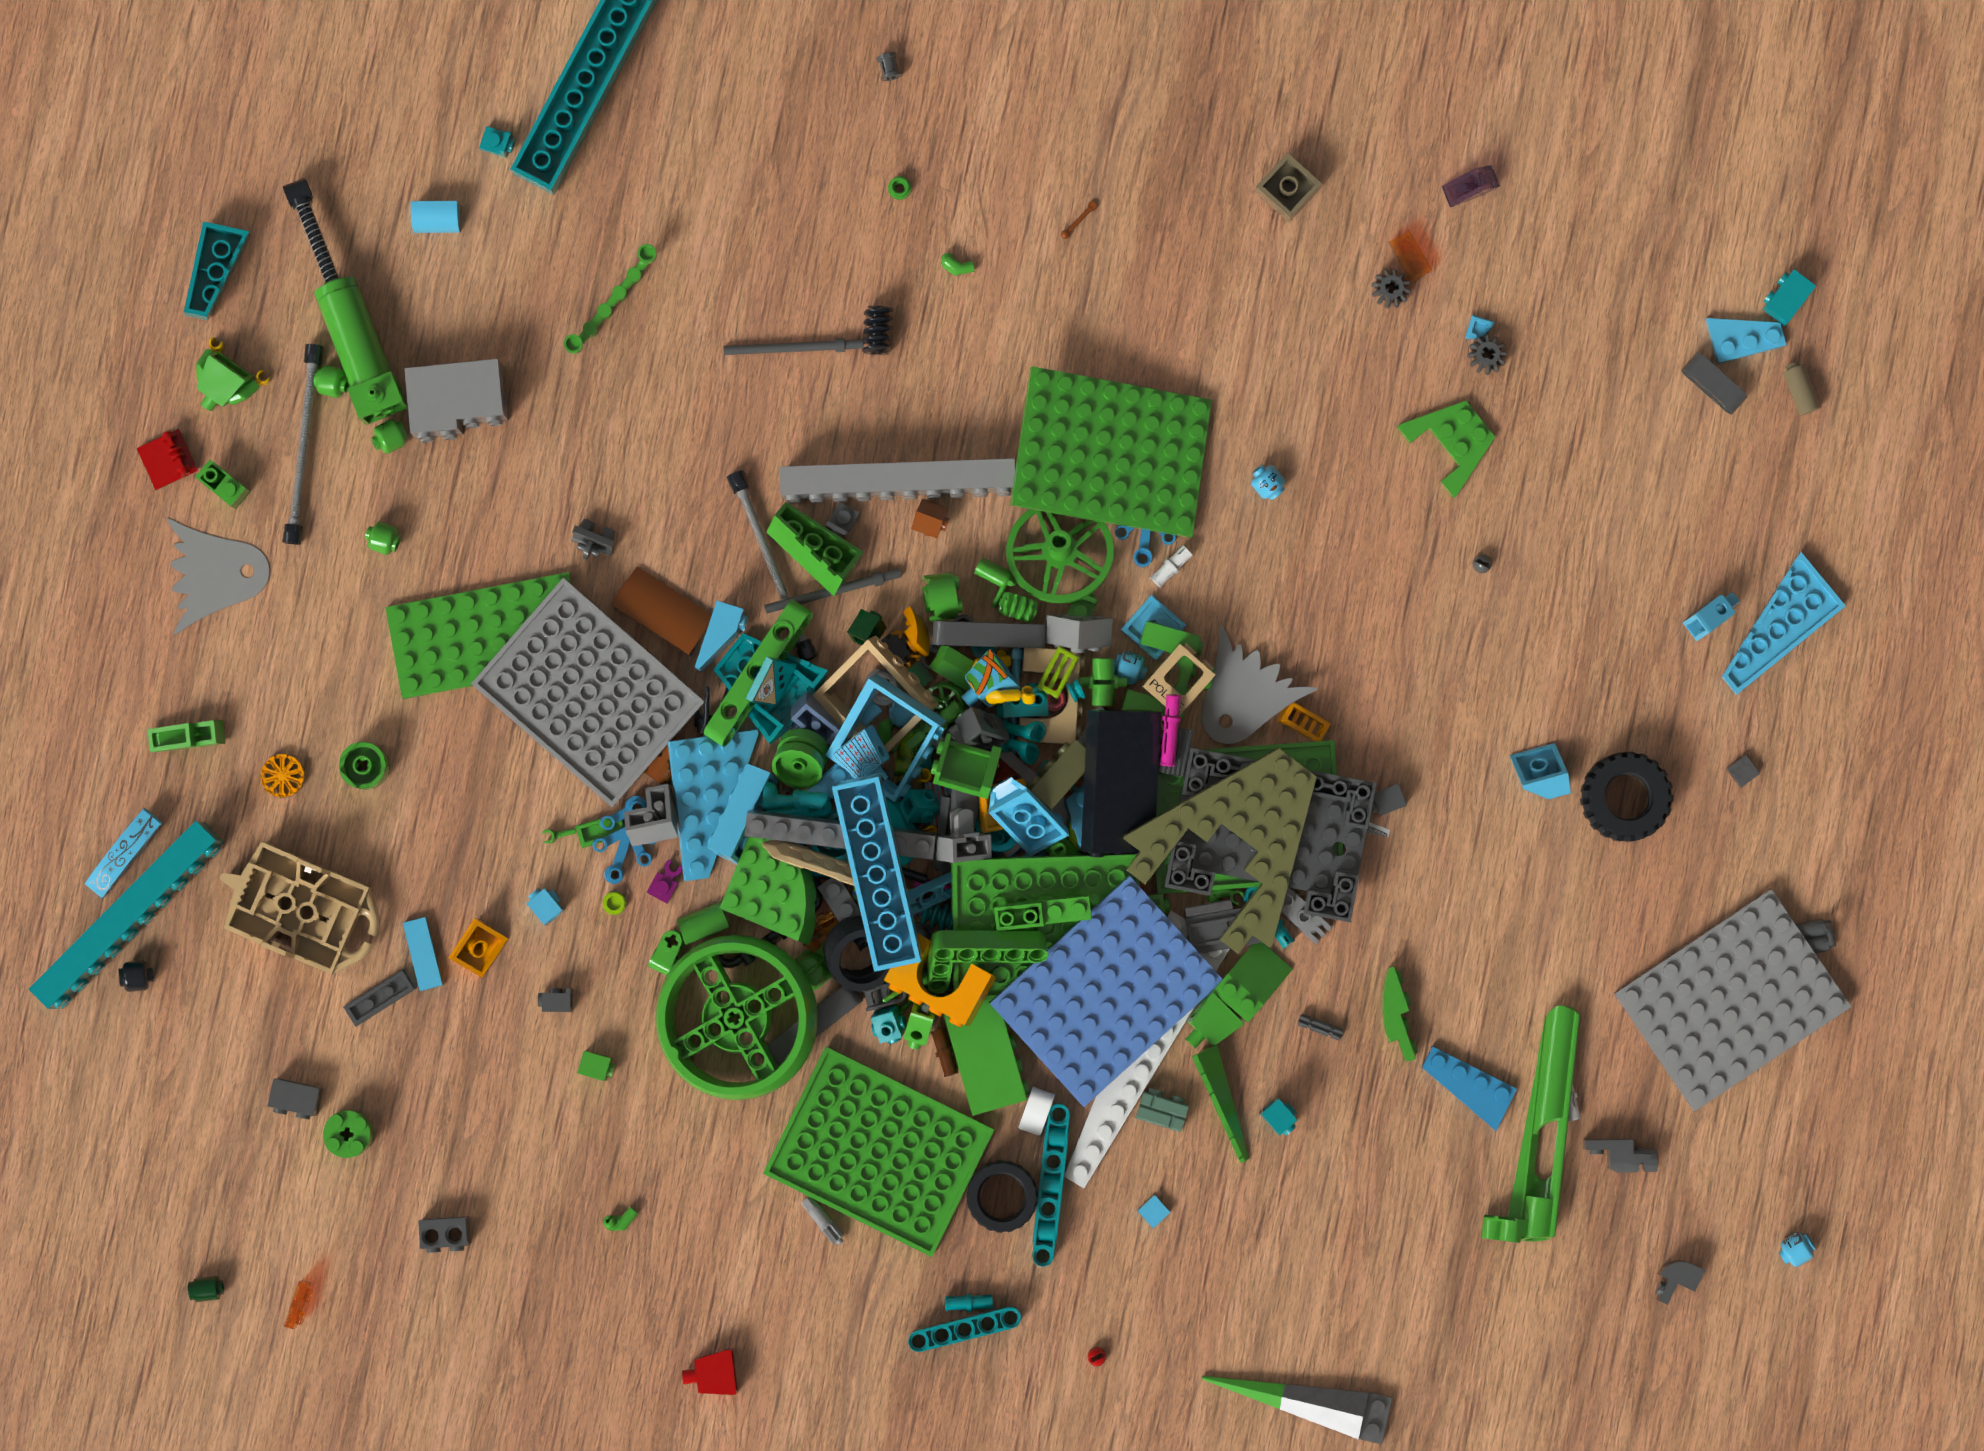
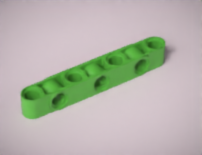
M791 600L708 722L704 729L705 736L722 747L729 744L756 704L746 699L755 680L754 672L761 668L766 657L782 660L787 658L813 617L812 611L795 600ZM788 629V637L780 639V633ZM736 707V715L729 718L728 711Z

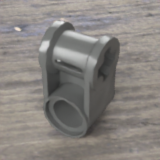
M890 983L880 985L872 990L863 991L867 1002L866 1012L901 1003L907 998L908 993L903 992L900 999L892 998L887 1002H883V998L891 993V989L888 988Z

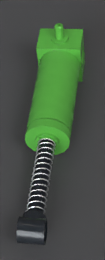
M302 178L284 185L283 190L291 208L293 207L294 210H298L297 215L300 216L302 226L305 228L304 232L307 233L306 237L309 238L310 248L314 251L313 255L316 256L317 266L320 267L319 271L322 272L321 276L325 279V284L314 291V296L350 385L347 389L358 418L365 425L408 409V403L399 380L391 371L355 277H338L337 267H334V261H332V256L329 254L330 250L327 249L328 245L325 244L326 239L322 236L323 233H321V228L318 226L319 222H317V217L314 215L315 211L311 208L313 195L306 179Z

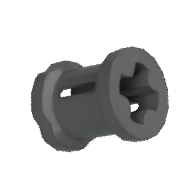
M895 52L885 53L876 57L883 74L881 76L882 81H891L902 76L901 71H898Z

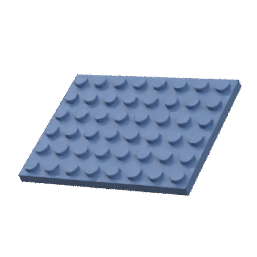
M1130 876L1126 877L1091 909L1092 920L1078 921L1048 948V958L1045 961L1029 965L989 1002L1083 1107L1092 1101L1223 980Z

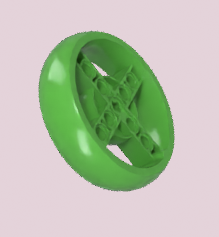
M726 935L707 940L685 953L671 968L665 977L657 999L655 1014L656 1031L661 1049L667 1061L675 1072L689 1085L713 1097L726 1100H749L776 1091L790 1081L802 1068L816 1039L818 1008L816 997L807 975L787 952L757 937ZM727 953L754 955L773 965L784 977L759 991L746 983L731 982L717 956ZM695 970L709 997L703 1008L702 1025L679 1038L675 1019L677 999L686 979ZM712 970L718 974V980L715 983L709 978V973ZM774 988H778L781 991V998L778 1001L772 997ZM723 991L729 993L730 1000L728 1003H724L721 1000V993ZM795 997L799 1018L797 1035L788 1056L778 1066L764 1041L771 1024V1010ZM755 999L761 1003V1010L759 1012L754 1011L752 1008V1003ZM739 1013L741 1017L738 1019L739 1022H734L732 1017L735 1016L734 1014ZM714 1023L721 1026V1033L719 1035H715L712 1031ZM746 1032L751 1033L753 1037L751 1044H747L743 1039ZM695 1034L701 1038V1045L699 1047H696L692 1042ZM715 1044L727 1052L742 1053L756 1079L747 1082L720 1080L701 1070L690 1058ZM758 1052L764 1056V1063L762 1065L757 1064L755 1061V1055Z

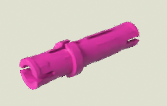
M1166 694L1165 715L1162 717L1164 721L1160 762L1162 766L1173 767L1176 764L1179 722H1181V716H1179L1181 695Z

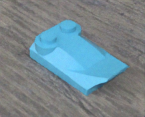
M1012 777L991 788L989 814L1030 856L1069 836V829L1064 825L1063 817L1058 813L1052 812L1027 787Z

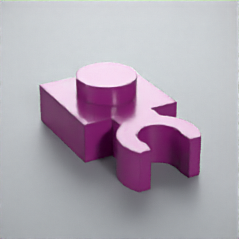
M671 860L665 863L664 875L657 872L646 892L668 904L679 884L673 879L675 876L680 875L683 870L682 866H679L677 871L672 872L669 868L672 863Z

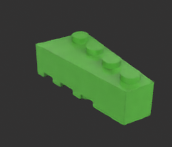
M787 502L774 515L766 532L833 596L836 595L856 569L864 553Z

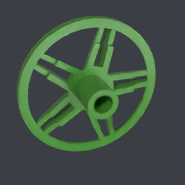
M1029 509L1016 521L1007 540V563L1016 583L1034 598L1050 603L1074 602L1096 591L1106 580L1114 558L1113 539L1106 523L1087 520L1067 533L1060 529L1052 513L1046 512L1054 529L1049 535L1041 511ZM1037 514L1046 541L1014 548L1015 538L1020 528L1029 518ZM1096 522L1097 525L1086 532L1079 540L1075 541L1074 537ZM1098 528L1101 529L1107 546V555L1103 568L1077 550V547ZM1042 551V555L1013 556V554ZM1047 560L1042 591L1032 587L1023 579L1017 570L1015 561ZM1075 560H1080L1100 574L1096 575L1088 571V569L1076 564ZM1065 565H1069L1095 578L1090 585L1078 592L1055 595ZM1052 568L1059 569L1052 593L1048 594L1047 590Z

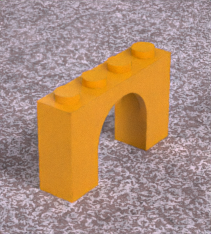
M917 933L922 953L921 962L890 968L884 981L890 983L889 989L899 994L902 991L910 995L908 999L918 1005H921L922 1002L930 1006L928 1010L940 1017L942 1014L949 1016L950 1023L960 1028L962 1025L970 1027L997 976L977 965L971 964L956 991L944 997L933 996L927 991L922 980V971L928 959L931 940Z

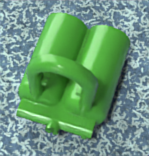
M984 557L980 560L974 574L1000 586L991 605L993 608L997 607L1007 586H1016L1017 584L1009 570Z

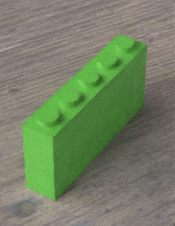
M991 1000L983 1001L970 1027L962 1025L960 1028L950 1023V1017L944 1014L972 1116L1026 1101V1095L1030 1094L1027 1081H1022L1020 1077V1072H1023L1020 1058L1015 1059L1013 1053L1017 1046L1014 1036L1008 1035L1006 1027L1010 1025L990 1005L989 1002Z

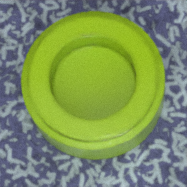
M610 892L603 898L602 905L608 914L619 915L625 910L627 902L621 893Z

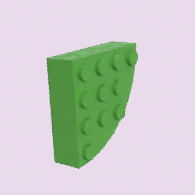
M748 837L720 909L810 945L816 923L815 901H817L811 871L774 859L762 846V842L771 839Z

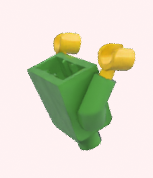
M215 337L209 340L210 348L204 351L196 363L197 389L205 394L201 405L209 411H213L216 404L220 406L235 405L247 400L259 389V385L265 386L270 382V376L265 381L259 379L264 370L258 371L256 380H252L253 375L220 353L225 347L223 341L220 342L219 346L213 347L216 342Z

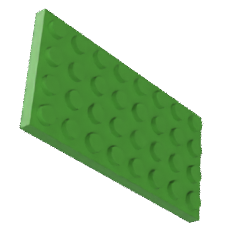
M561 573L385 607L402 699L473 686L471 683L562 578H565L572 584L570 573Z

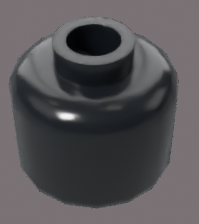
M144 960L125 962L122 968H119L120 987H124L127 992L145 991L149 988V982L154 981L153 968H148Z

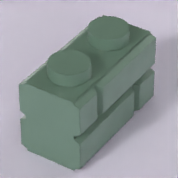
M1149 1088V1092L1143 1091L1135 1118L1181 1132L1189 1105L1184 1104L1186 1099L1172 1095L1171 1099L1162 1097V1091Z

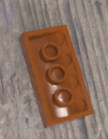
M639 567L635 568L610 604L689 656H691L706 633L712 614Z

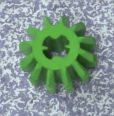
M1005 592L1002 598H1000L998 612L1002 615L1030 623L1033 622L1037 614L1038 603L1036 600Z

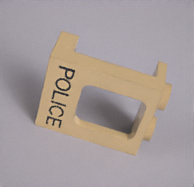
M1178 643L1173 652L1141 686L1166 707V694H1181L1164 680V676L1182 656H1186L1203 671V675L1185 695H1181V715L1215 676L1212 672L1214 667L1205 659L1200 662L1194 656L1197 652L1188 644L1182 646Z

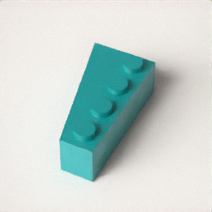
M203 221L184 307L185 316L209 320L251 236L249 231Z

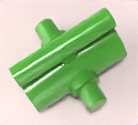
M1092 658V675L1080 677V686L1092 689L1093 706H1114V689L1127 687V677L1115 675L1114 658Z

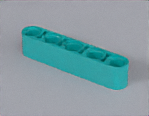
M1006 1306L916 1329L910 1334L908 1344L913 1351L923 1352L1013 1329L1020 1324L1021 1313L1014 1306ZM1007 1311H1014L1017 1314L1018 1318L1014 1323H1007L1004 1320V1314ZM984 1317H991L994 1320L995 1324L991 1329H984L982 1327L981 1320ZM966 1322L971 1326L972 1330L968 1335L959 1333L958 1326L961 1323ZM940 1328L948 1331L949 1337L945 1341H939L935 1336V1332ZM917 1334L923 1335L926 1339V1343L921 1347L915 1346L912 1342V1338Z

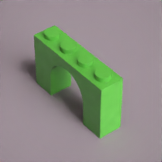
M1145 621L1139 644L1157 648L1169 654L1173 652L1178 643L1182 646L1188 644L1197 652L1194 655L1196 657V655H1201L1204 642L1200 641L1201 636ZM1182 656L1177 661L1179 676L1173 688L1179 694L1185 695L1191 689V687H1188L1190 677L1194 678L1197 666L1186 656ZM1126 689L1121 710L1161 712V723L1164 724L1162 720L1166 710L1164 705L1152 695ZM1184 710L1183 713L1180 715V716H1181V722H1182V719H1183L1185 710Z

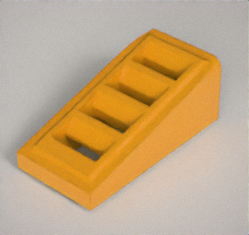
M1296 702L1281 710L1276 720L1314 742L1322 741L1331 725L1328 721ZM1294 709L1295 712L1293 713L1291 719L1288 720V717L1290 716L1292 710ZM1300 714H1303L1300 723L1298 725L1295 724ZM1309 718H1311L1312 721L1307 730H1305L1304 727ZM1318 722L1321 725L1316 734L1313 735L1312 732Z

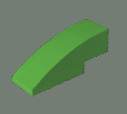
M222 720L147 729L150 752L225 744Z

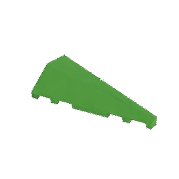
M1216 1044L1193 1055L1192 1059L1240 1163L1248 1160L1249 1156Z

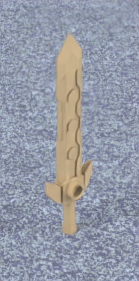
M779 840L762 842V846L774 859L835 878L838 881L854 886L849 861L841 860L792 842Z

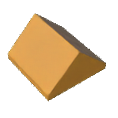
M474 918L448 958L483 978L508 938L480 919Z

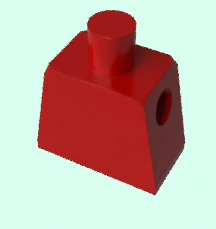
M733 1348L698 1357L694 1360L695 1369L682 1370L683 1384L697 1383L698 1393L737 1395L738 1393Z

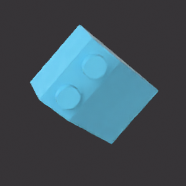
M716 601L695 664V668L698 671L703 672L739 636L741 630L745 631L749 618H747L744 609Z

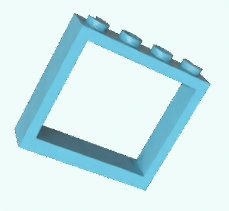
M876 674L867 680L825 756L843 767L831 754L851 739L878 690L932 725V728L899 786L888 779L882 782L885 796L895 802L904 797L909 789H912L910 783L913 778L916 779L922 772L923 767H921L924 759L927 760L934 750L931 746L934 741H938L945 731L943 726L946 719Z

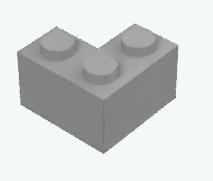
M1068 614L1046 615L1045 643L1053 644L1055 649L1058 646L1064 649L1071 648V652L1084 653L1085 649L1101 651L1102 647L1111 646L1113 618L1097 615L1082 617Z
M669 784L645 788L647 807L624 812L625 830L632 846L678 837L675 801Z

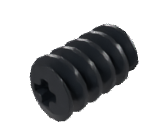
M868 306L870 309L864 311V315L869 317L864 320V325L868 326V328H865L863 333L869 337L864 338L863 343L869 346L863 347L862 352L870 355H889L885 350L892 348V345L887 344L886 340L892 339L893 336L886 334V331L893 330V327L886 324L892 321L893 317L888 316L887 313L894 311V308Z

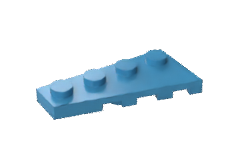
M1432 1046L1422 1068L1492 1129L1497 1131L1517 1089Z

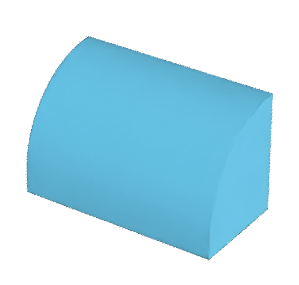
M411 201L413 232L460 233V204L458 201Z

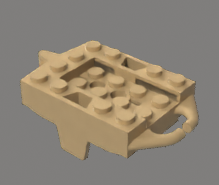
M266 842L260 843L241 875L222 873L220 875V880L234 890L224 929L259 943L262 947L283 956L294 958L327 973L336 974L363 959L370 951L372 944L365 941L357 951L352 952L346 948L359 916L364 915L369 919L370 927L368 934L375 937L378 934L380 923L372 895L373 888ZM315 870L324 875L314 884L304 879L305 872L311 874ZM270 893L272 895H275V897H273V899L268 898V894ZM285 897H289L292 900V906L288 910L283 909L281 906V902ZM307 906L312 907L314 912L310 919H306L303 916V910ZM321 915L326 918H329V920H327V923L322 920H319ZM280 933L291 936V950L280 946L281 944L276 941H272Z

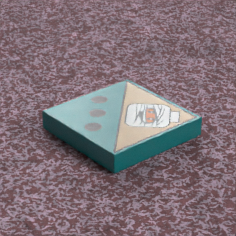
M766 657L746 699L754 703L777 706L797 665L792 661Z

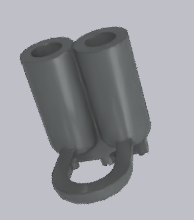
M1817 919L1796 924L1815 954L1829 951L1831 947L1836 946L1834 938L1836 933L1832 929L1831 920Z

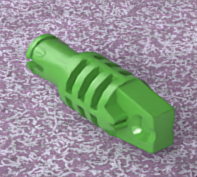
M954 700L940 713H936L946 719L943 728L947 730L948 723L964 711ZM923 721L912 730L915 735L906 741L911 750H914L921 743L923 744L932 725Z

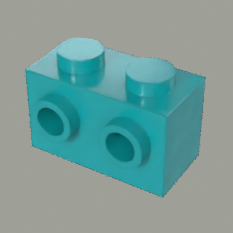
M1795 269L1790 274L1785 272L1777 282L1780 285L1777 291L1771 290L1763 300L1766 305L1762 310L1783 326L1789 323L1816 287L1815 284Z
M1028 683L1026 686L1033 688L1035 702L1033 704H1025L1022 698H1020L1019 701L996 704L997 715L1000 717L1049 716L1048 694L1043 690L1037 689L1039 683Z
M1275 1098L1259 1112L1279 1136L1281 1134L1287 1136L1297 1127L1294 1124L1297 1121L1295 1118L1297 1112L1289 1103L1283 1104L1279 1098Z

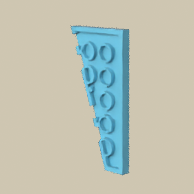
M1799 552L1721 676L1736 695L1846 606L1802 552Z

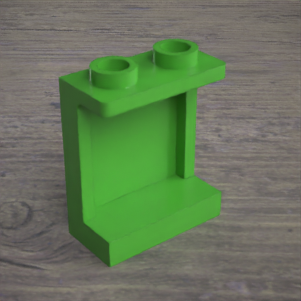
M947 733L945 741H939L936 752L940 754L939 761L934 760L931 774L935 775L933 784L988 799L1002 748L993 746L991 752L951 741L952 734Z

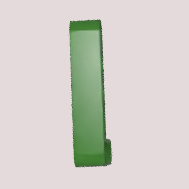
M937 931L931 936L927 959L928 989L930 992L937 994L948 990L953 962H1043L1048 958L1046 935L1040 931Z

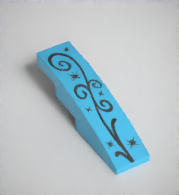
M146 808L142 809L84 884L101 898L107 896L117 880L125 874L134 859L140 856L163 822Z

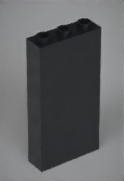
M1088 709L1081 851L1089 852L1090 857H1104V853L1123 855L1125 853L1139 852L1138 849L1124 840L1123 836L1156 817L1161 712L1151 710Z

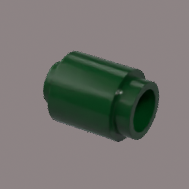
M218 1276L196 1278L194 1281L188 1282V1295L191 1301L219 1300L221 1295L224 1294L223 1280H219Z

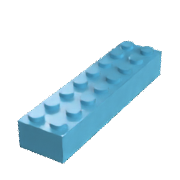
M876 773L835 782L832 785L833 795L874 972L921 962L922 953L881 774Z

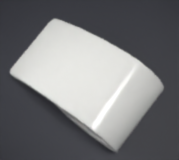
M1032 1087L1018 1128L1040 1136L1055 1094Z

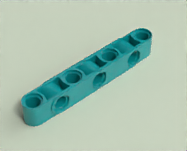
M1060 1103L1053 1105L1049 1110L1044 1136L1032 1252L1034 1263L1041 1267H1046L1053 1261L1057 1242L1070 1117L1068 1108ZM1059 1107L1063 1108L1066 1112L1065 1118L1061 1121L1053 1119V1110ZM1050 1155H1057L1060 1158L1061 1162L1058 1167L1051 1168L1048 1166L1047 1158ZM1045 1202L1054 1204L1055 1211L1053 1214L1046 1215L1042 1212L1041 1207ZM1040 1249H1045L1050 1254L1049 1259L1045 1262H1040L1036 1258V1253Z

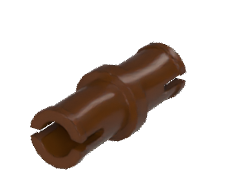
M945 1028L932 1031L931 1035L937 1050L935 1053L936 1058L939 1057L944 1077L958 1074L959 1072L952 1055L954 1050L950 1048Z

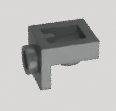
M839 502L825 526L838 536L847 538L860 513Z

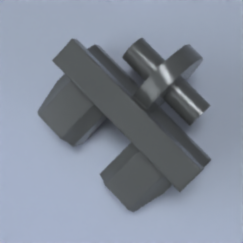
M583 519L580 525H575L572 531V541L578 543L577 549L584 551L583 559L588 560L590 555L599 557L600 552L611 556L614 547L615 531L604 527L600 535L593 533L595 524L590 520Z

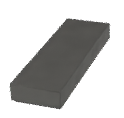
M402 969L343 1008L355 1027H357L416 988L405 970Z

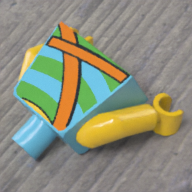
M989 649L982 658H977L974 661L971 670L965 675V680L971 689L961 697L969 707L974 705L979 699L988 707H992L1003 702L1019 701L1020 698H1022L1025 704H1033L1035 702V694H1033L1031 686H1024L1022 691H1019L1021 687L1007 668L1011 666V656L1006 655V652L1003 650H999L996 655Z

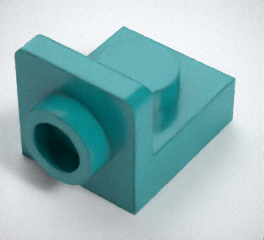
M486 126L479 149L507 158L508 152L512 153L514 149L515 139H513L514 136L509 131L503 132Z

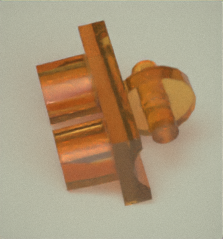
M823 912L816 915L815 929L810 945L802 943L810 952L820 949L821 944L818 939L825 935L828 936L831 929L837 923H840L832 912L826 915Z

